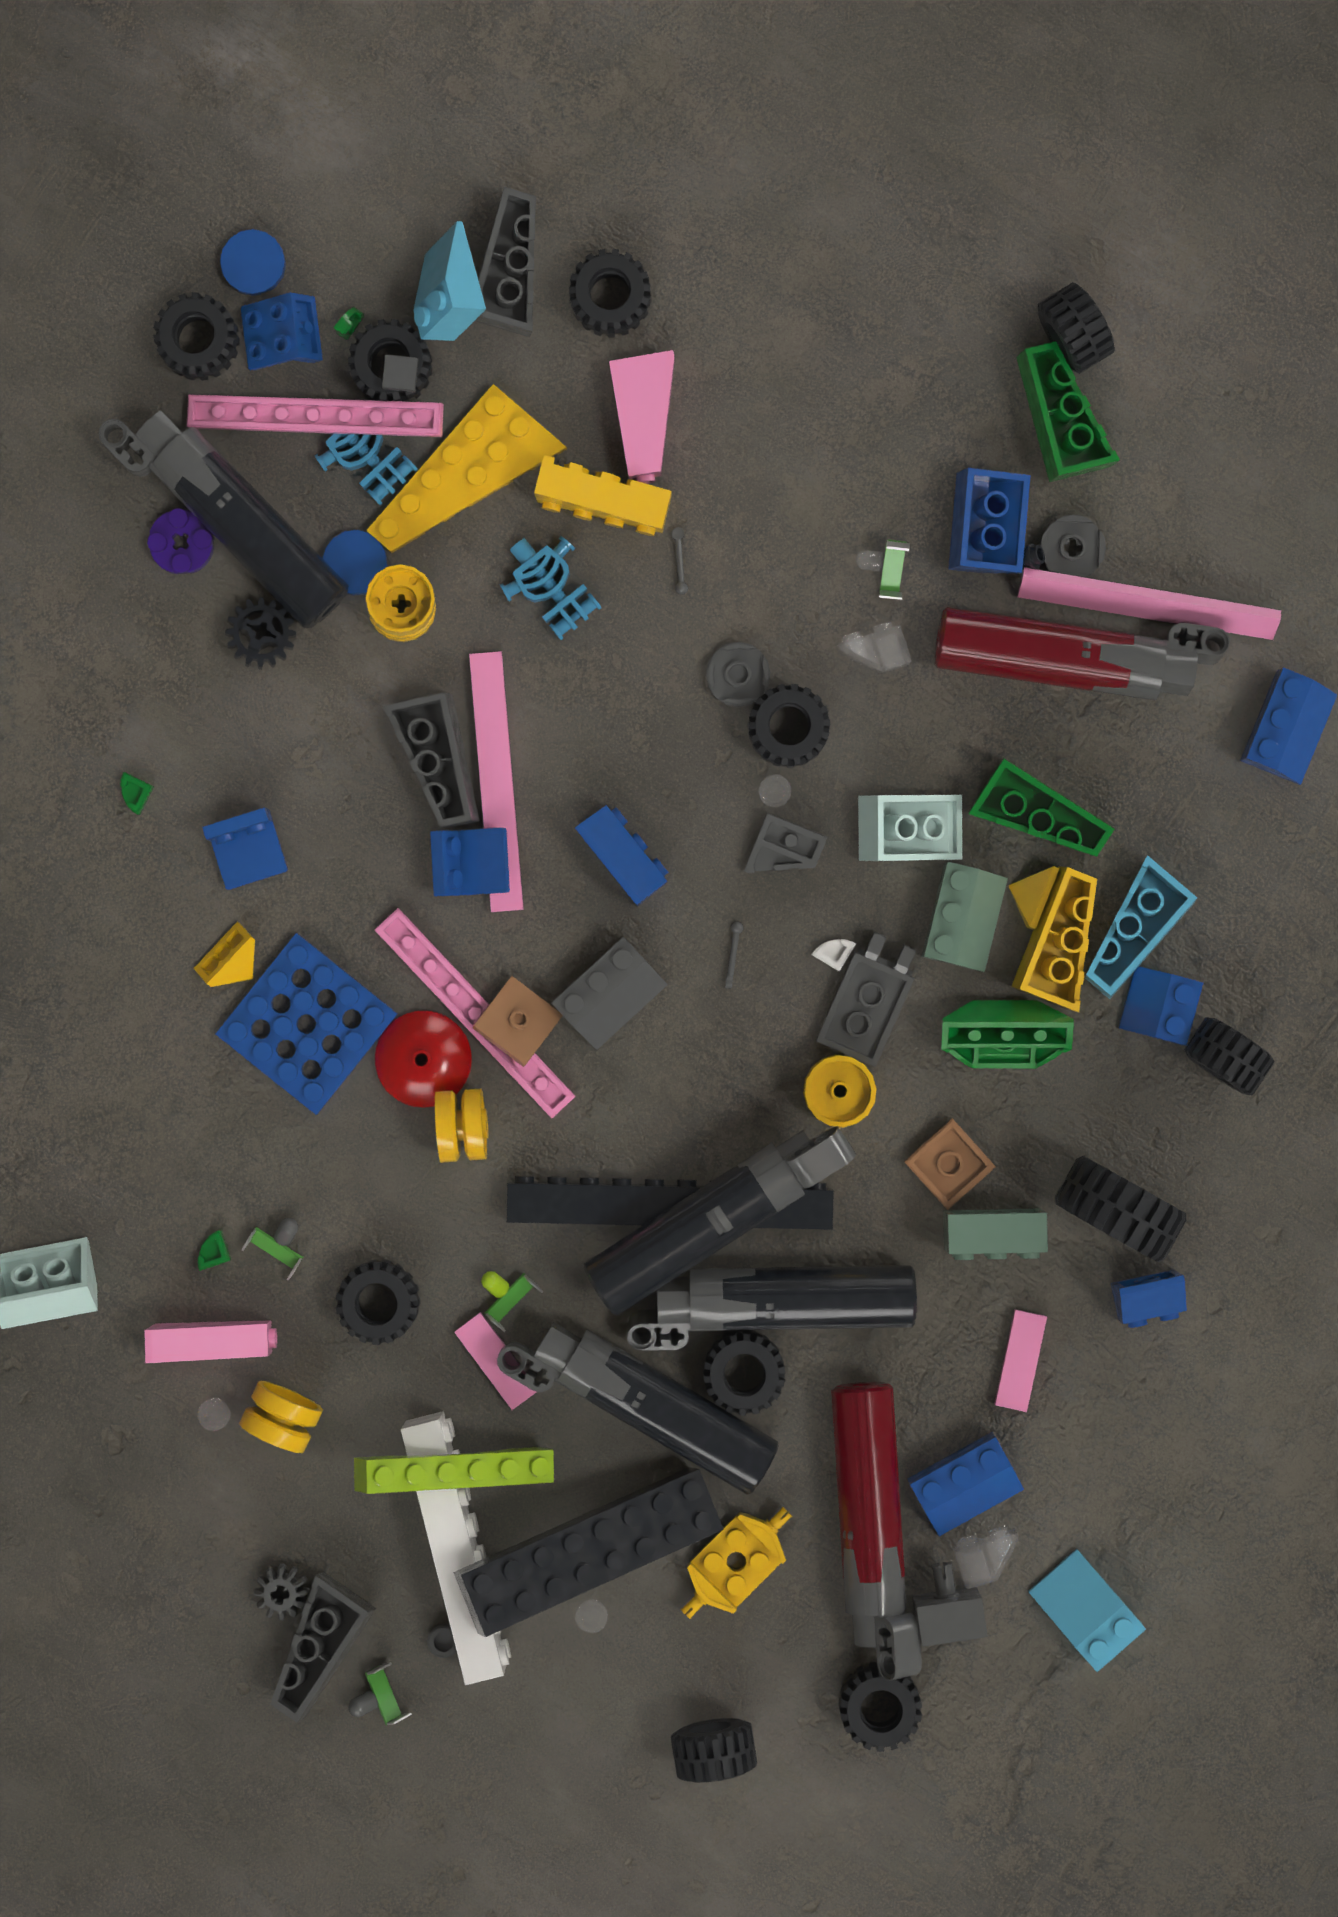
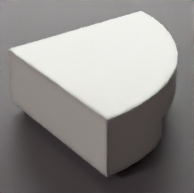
M845 939L830 940L818 946L811 955L840 971L856 943Z

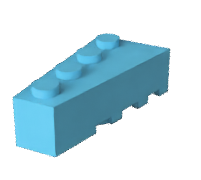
M1148 855L1085 976V979L1108 999H1111L1197 899L1193 893Z

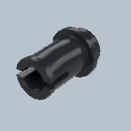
M1030 543L1024 548L1023 569L1029 567L1038 569L1040 564L1045 562V554L1040 545Z

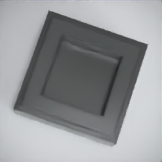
M385 354L382 388L416 393L419 359Z

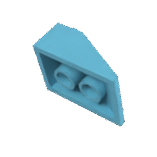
M457 221L429 249L424 257L413 309L414 320L418 326L420 337L423 340L454 341L486 310L462 221Z
M1075 1549L1028 1591L1096 1672L1102 1669L1146 1630L1142 1622L1078 1549Z

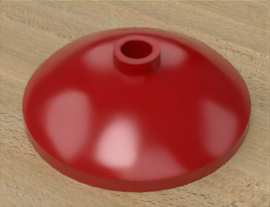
M414 1011L395 1019L381 1034L375 1051L376 1072L385 1090L398 1101L413 1107L425 1108L435 1106V1092L453 1091L455 1094H458L465 1085L472 1066L471 1046L464 1031L449 1017L433 1011ZM419 1053L425 1054L428 1058L424 1066L416 1063V1056Z

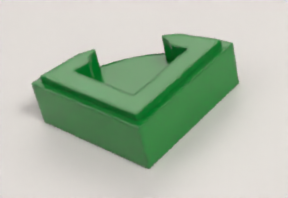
M355 307L349 309L334 326L336 334L344 340H349L365 317L364 313Z
M123 772L120 782L123 799L131 811L140 815L154 786Z
M221 1229L212 1233L201 1246L198 1256L199 1271L231 1260Z

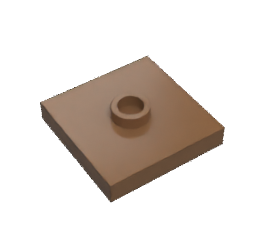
M511 976L472 1028L524 1067L563 1015Z
M953 1118L904 1160L905 1164L947 1210L996 1167Z

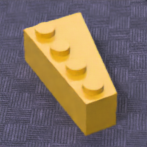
M543 455L534 491L537 502L542 503V509L555 513H560L561 508L574 511V517L588 521L592 520V516L605 519L604 524L616 528H623L624 524L635 526L636 532L648 536H655V532L663 533L672 491L628 479L627 483L620 482V477L604 471L596 472L595 476L590 475L589 470L583 468V465L570 462L562 467L554 464L555 457Z
M1058 866L1060 868L1037 928L1032 932L1011 987L1079 1013L1081 1003L1079 1001L1080 991L1084 981L1085 972L1083 969L1085 955L1088 952V933L1090 921H1092L1097 879L1069 867Z

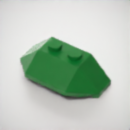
M972 1000L942 1018L941 1049L947 1053L949 1052L957 1060L970 1068L1036 1069L1055 1059L1062 1052L1066 1053L1072 1050L1074 1019L1038 1000Z

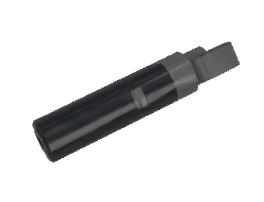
M839 1126L824 1131L812 1140H809L804 1130H802L776 1148L771 1142L585 1262L584 1271L606 1307L609 1308L612 1314L618 1316L804 1196L803 1188L814 1186L844 1167L855 1158L856 1153Z

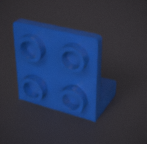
M290 292L241 307L249 370L255 371L292 360L308 363L323 361L314 296Z
M264 807L202 827L206 840L212 843L227 890L288 871L269 809Z
M506 828L430 831L434 896L508 893L510 891Z

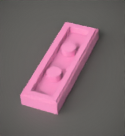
M1014 1309L994 1402L996 1406L1027 1412L1047 1316Z
M481 1312L454 1332L511 1410L536 1393V1391L507 1376L499 1369L497 1358L505 1344ZM510 1351L504 1354V1359L508 1365H520Z

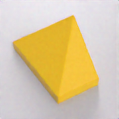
M1052 866L1008 885L1027 928L1032 930L1037 928L1060 868Z
M237 921L193 969L210 987L253 979L255 939Z

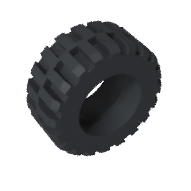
M1085 1156L1075 1160L1055 1196V1204L1157 1262L1167 1257L1186 1223L1185 1212Z

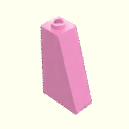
M673 350L609 361L629 479L646 484L655 482V477L661 476L674 370Z
M271 1320L155 1323L144 1330L145 1363L266 1357L272 1353V1348H277V1329L271 1328Z

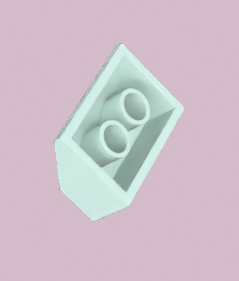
M87 1237L0 1254L1 1329L98 1311L97 1282Z

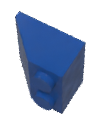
M1138 967L1132 975L1118 1028L1187 1046L1203 982Z
M1176 1270L1111 1283L1118 1320L1122 1324L1128 1323V1328L1147 1325V1319L1160 1317V1321L1179 1318V1312L1187 1311L1184 1275Z

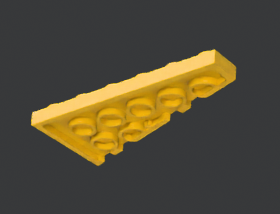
M493 384L366 531L393 553L424 535L425 532L438 524L454 517L455 514L465 508L471 507L513 482L517 477L540 466L543 455L553 457L567 450V447Z

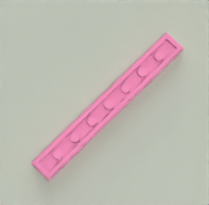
M188 395L187 427L215 430L442 437L444 404L435 402Z
M1024 568L1018 589L1019 598L1174 624L1190 623L1217 627L1228 633L1270 640L1274 639L1281 620V610L1031 568Z
M502 651L469 654L484 829L506 828L510 891L508 893L489 894L491 912L524 910Z
M399 908L375 929L379 936L551 1118L576 1097L536 1053L523 1067L472 1028L490 1004Z

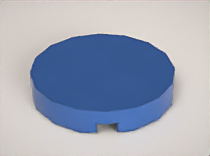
M255 229L240 231L231 237L223 247L220 259L222 274L229 285L241 294L251 296L261 295V293L271 291L277 287L284 276L286 267L284 252L277 240L268 233Z
M360 530L344 531L335 536L325 548L323 560L349 585L347 594L353 596L367 594L368 585L374 576L388 567L387 554L381 543L370 533Z

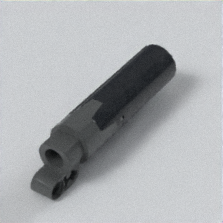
M161 410L147 420L136 434L118 419H109L102 423L99 428V439L112 455L134 476L144 477L153 472L303 628H312L318 622L324 620L347 595L349 585L195 427L181 432ZM116 429L123 431V438L120 442L114 444L108 442V436L111 431ZM131 447L138 456L143 458L144 463L141 465L135 463L126 451Z
M911 1265L690 1269V1277H677L657 1290V1310H639L630 1315L627 1323V1340L631 1347L641 1351L678 1350L687 1344L689 1331L912 1328L915 1325L917 1313L915 1271ZM645 1327L649 1331L642 1334L636 1332L635 1329ZM656 1328H660L659 1333H656ZM671 1328H678V1331L673 1332Z
M553 1322L536 1352L521 1343L510 1342L504 1345L498 1355L497 1365L499 1369L529 1389L536 1392H544L549 1390L555 1381L746 1495L754 1492L778 1451L779 1445L775 1439L588 1329L580 1338ZM508 1351L519 1353L522 1359L521 1364L518 1366L508 1365L504 1359V1354ZM528 1359L533 1361L530 1368L536 1372H539L542 1368L547 1371L546 1377L549 1380L543 1378L541 1382L536 1381V1373L530 1369L527 1370L526 1375L521 1373Z

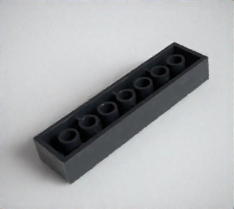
M689 1467L453 1573L477 1633L488 1637L724 1529L700 1469Z

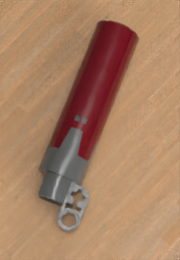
M946 607L942 611L939 622L934 664L939 669L1155 701L1160 692L1188 696L1195 684L1197 664L1214 665L1218 663L1229 649L1230 638L1223 629L1190 623L1174 625L1166 638L1160 639ZM1177 637L1182 638L1181 641L1183 644H1185L1184 646L1179 645V640L1176 639ZM1213 641L1217 643L1220 651H1210L1205 642Z
M855 1382L837 1385L831 1390L842 1569L846 1613L852 1615L854 1645L876 1648L878 1670L885 1680L890 1681L914 1676L920 1672L922 1664L920 1629L915 1616L911 1613H905V1567L893 1387L885 1382Z

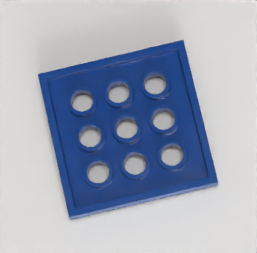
M296 933L216 1032V1035L315 1115H318L398 1013L301 935ZM299 969L307 970L311 976V981L305 988H299L293 982V975ZM325 989L332 990L336 995V1002L330 1008L322 1007L318 1001L320 992ZM279 994L286 995L291 1002L289 1010L285 1013H279L273 1007V1000ZM350 1009L357 1010L361 1015V1023L356 1028L347 1027L343 1020L344 1014ZM305 1014L311 1015L316 1021L315 1029L308 1034L303 1033L298 1027L300 1017ZM260 1019L267 1021L270 1025V1033L263 1039L256 1037L253 1033V1025ZM328 1035H336L340 1039L341 1048L337 1053L331 1054L324 1049L323 1042ZM283 1040L292 1041L296 1048L295 1054L289 1059L281 1057L278 1053V1045ZM309 1060L317 1061L321 1067L320 1075L315 1079L306 1077L303 1072V1066Z

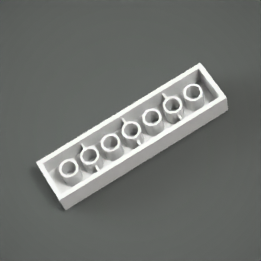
M444 1411L406 1420L401 1428L407 1456L460 1454L459 1449L453 1450L452 1441L453 1437H455V1430L452 1419H446ZM470 1489L416 1491L465 1685L504 1676L506 1665H509V1658H511L507 1638L501 1639V1631L488 1637L477 1633L453 1573L487 1558L483 1544H477L476 1537L477 1532H479V1525L475 1512L469 1513L468 1509L469 1500H471Z

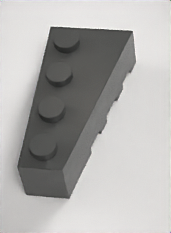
M504 187L478 279L486 310L475 321L530 337L533 332L536 196Z
M442 692L382 706L410 760L409 763L414 773H416L423 787L422 790L440 827L451 828L478 822L479 817L453 695Z
M325 1572L314 1577L308 1601L305 1603L298 1630L293 1637L287 1661L283 1666L270 1703L296 1723L307 1716L376 1610L374 1606Z

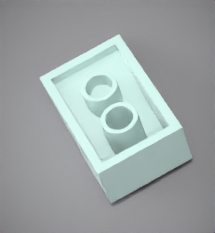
M962 795L858 796L859 861L962 860Z

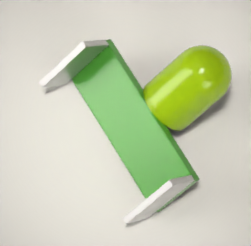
M494 1271L484 1273L481 1278L482 1286L498 1298L485 1314L492 1323L504 1332L506 1330L499 1321L533 1287L543 1293V1290L525 1273L510 1287L509 1283Z

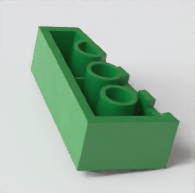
M1057 342L1024 349L1016 358L1049 482L1109 468L1120 461L1116 451L1112 450L1108 443L1107 435L1102 425L1098 424L1094 417L1087 397L1083 396L1075 382L1076 377Z
M1004 757L968 811L970 815L1096 857L1115 830L1111 825Z

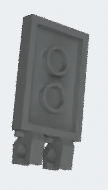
M875 931L872 934L866 951L859 949L858 953L854 952L816 1039V1042L874 1067L878 1063L915 979L912 977L913 971L909 970V966L916 953V949L903 944L896 963L879 957L886 936Z

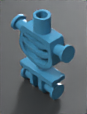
M333 434L326 441L329 450L320 456L318 454L314 455L325 472L328 470L326 467L336 460L344 469L350 471L365 467L367 464L371 466L373 470L359 484L366 490L376 480L380 482L372 491L370 489L367 491L379 505L383 504L381 500L389 492L391 494L396 492L392 487L394 483L399 480L404 484L406 482L404 478L412 470L415 472L418 470L405 455L402 457L404 461L396 468L392 466L403 455L398 447L381 461L377 455L384 440L383 435H376L374 446L370 449L368 443L372 435H363L361 439L359 437L360 434ZM349 445L352 447L346 451L337 452L338 450L344 449ZM358 454L362 457L360 460L353 462L345 461ZM388 469L393 475L386 481L381 475Z
M560 536L558 538L560 542L553 550L546 545L536 553L527 540L523 538L510 549L511 553L521 564L513 572L515 580L505 586L502 583L500 586L509 602L512 600V596L521 591L527 600L534 603L553 598L557 605L542 616V618L548 623L558 614H561L563 618L555 625L551 623L549 627L562 640V635L568 630L578 628L574 623L577 619L582 617L584 621H587L589 613L596 608L600 610L602 607L591 593L587 594L589 598L580 605L576 602L579 597L588 591L584 584L569 596H566L564 591H562L570 575L569 566L563 557L569 550H575L571 543ZM553 558L555 562L550 572L548 573V571H546V567ZM561 565L564 573L557 584L553 578ZM534 577L539 580L531 584H523V581L533 579ZM542 587L547 590L545 594L539 595L528 592ZM570 605L576 610L571 616L565 611Z

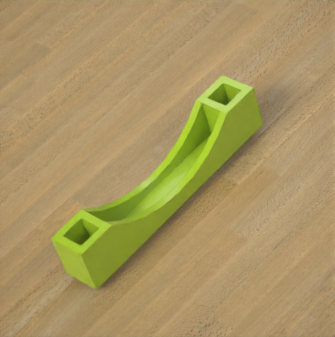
M542 1447L445 1455L354 1457V1491L365 1494L554 1483L553 1449Z

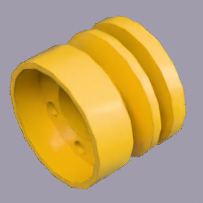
M401 564L386 567L378 572L368 585L366 603L370 620L376 630L387 639L398 642L416 640L425 634L434 622L436 604L433 587L425 574L416 568ZM399 600H405L406 605L410 606L405 608L404 613H398L397 607H393L399 605Z

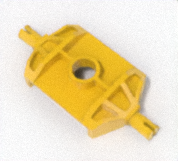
M782 1507L770 1521L768 1519L764 1521L750 1514L739 1512L723 1528L724 1530L720 1531L687 1564V1569L695 1588V1596L681 1608V1611L691 1619L703 1605L708 1604L734 1614L737 1611V1607L781 1563L783 1564L786 1561L777 1533L779 1532L778 1529L793 1517L790 1512H787V1509ZM739 1552L745 1556L746 1562L742 1568L732 1569L729 1567L727 1558L731 1553Z

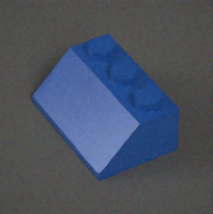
M966 468L957 472L948 570L974 573H1022L1031 475Z
M1284 667L1277 670L1240 761L1301 785L1337 694L1309 677Z
M606 805L580 823L575 829L638 907L668 883L664 876L669 872L657 858L653 861L648 858L644 853L648 846L637 833L631 836L624 828L628 821L616 807L610 810Z
M993 1432L907 1478L938 1536L1024 1490Z

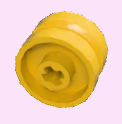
M833 1055L822 1058L811 1067L804 1080L803 1095L806 1106L818 1120L829 1126L843 1128L857 1124L868 1116L875 1104L877 1089L873 1075L863 1063L850 1056ZM837 1085H843L846 1088L845 1096L841 1098L837 1095L835 1096L834 1088Z
M482 1088L464 1090L461 1098V1110L458 1108L457 1097L453 1091L435 1092V1126L440 1163L458 1161L461 1156V1141H464L465 1153L469 1160L487 1159L489 1130Z
M259 1381L251 1396L259 1407H247L239 1425L248 1433L271 1445L295 1453H304L311 1438V1435L304 1427H315L323 1409L314 1401L288 1388L267 1381Z

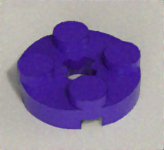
M180 508L161 515L151 527L147 541L155 562L172 574L198 572L210 561L214 550L213 534L191 511ZM187 534L189 537L186 541L189 547L186 550L182 547L176 550L174 548L176 544L174 538L177 535L183 536Z

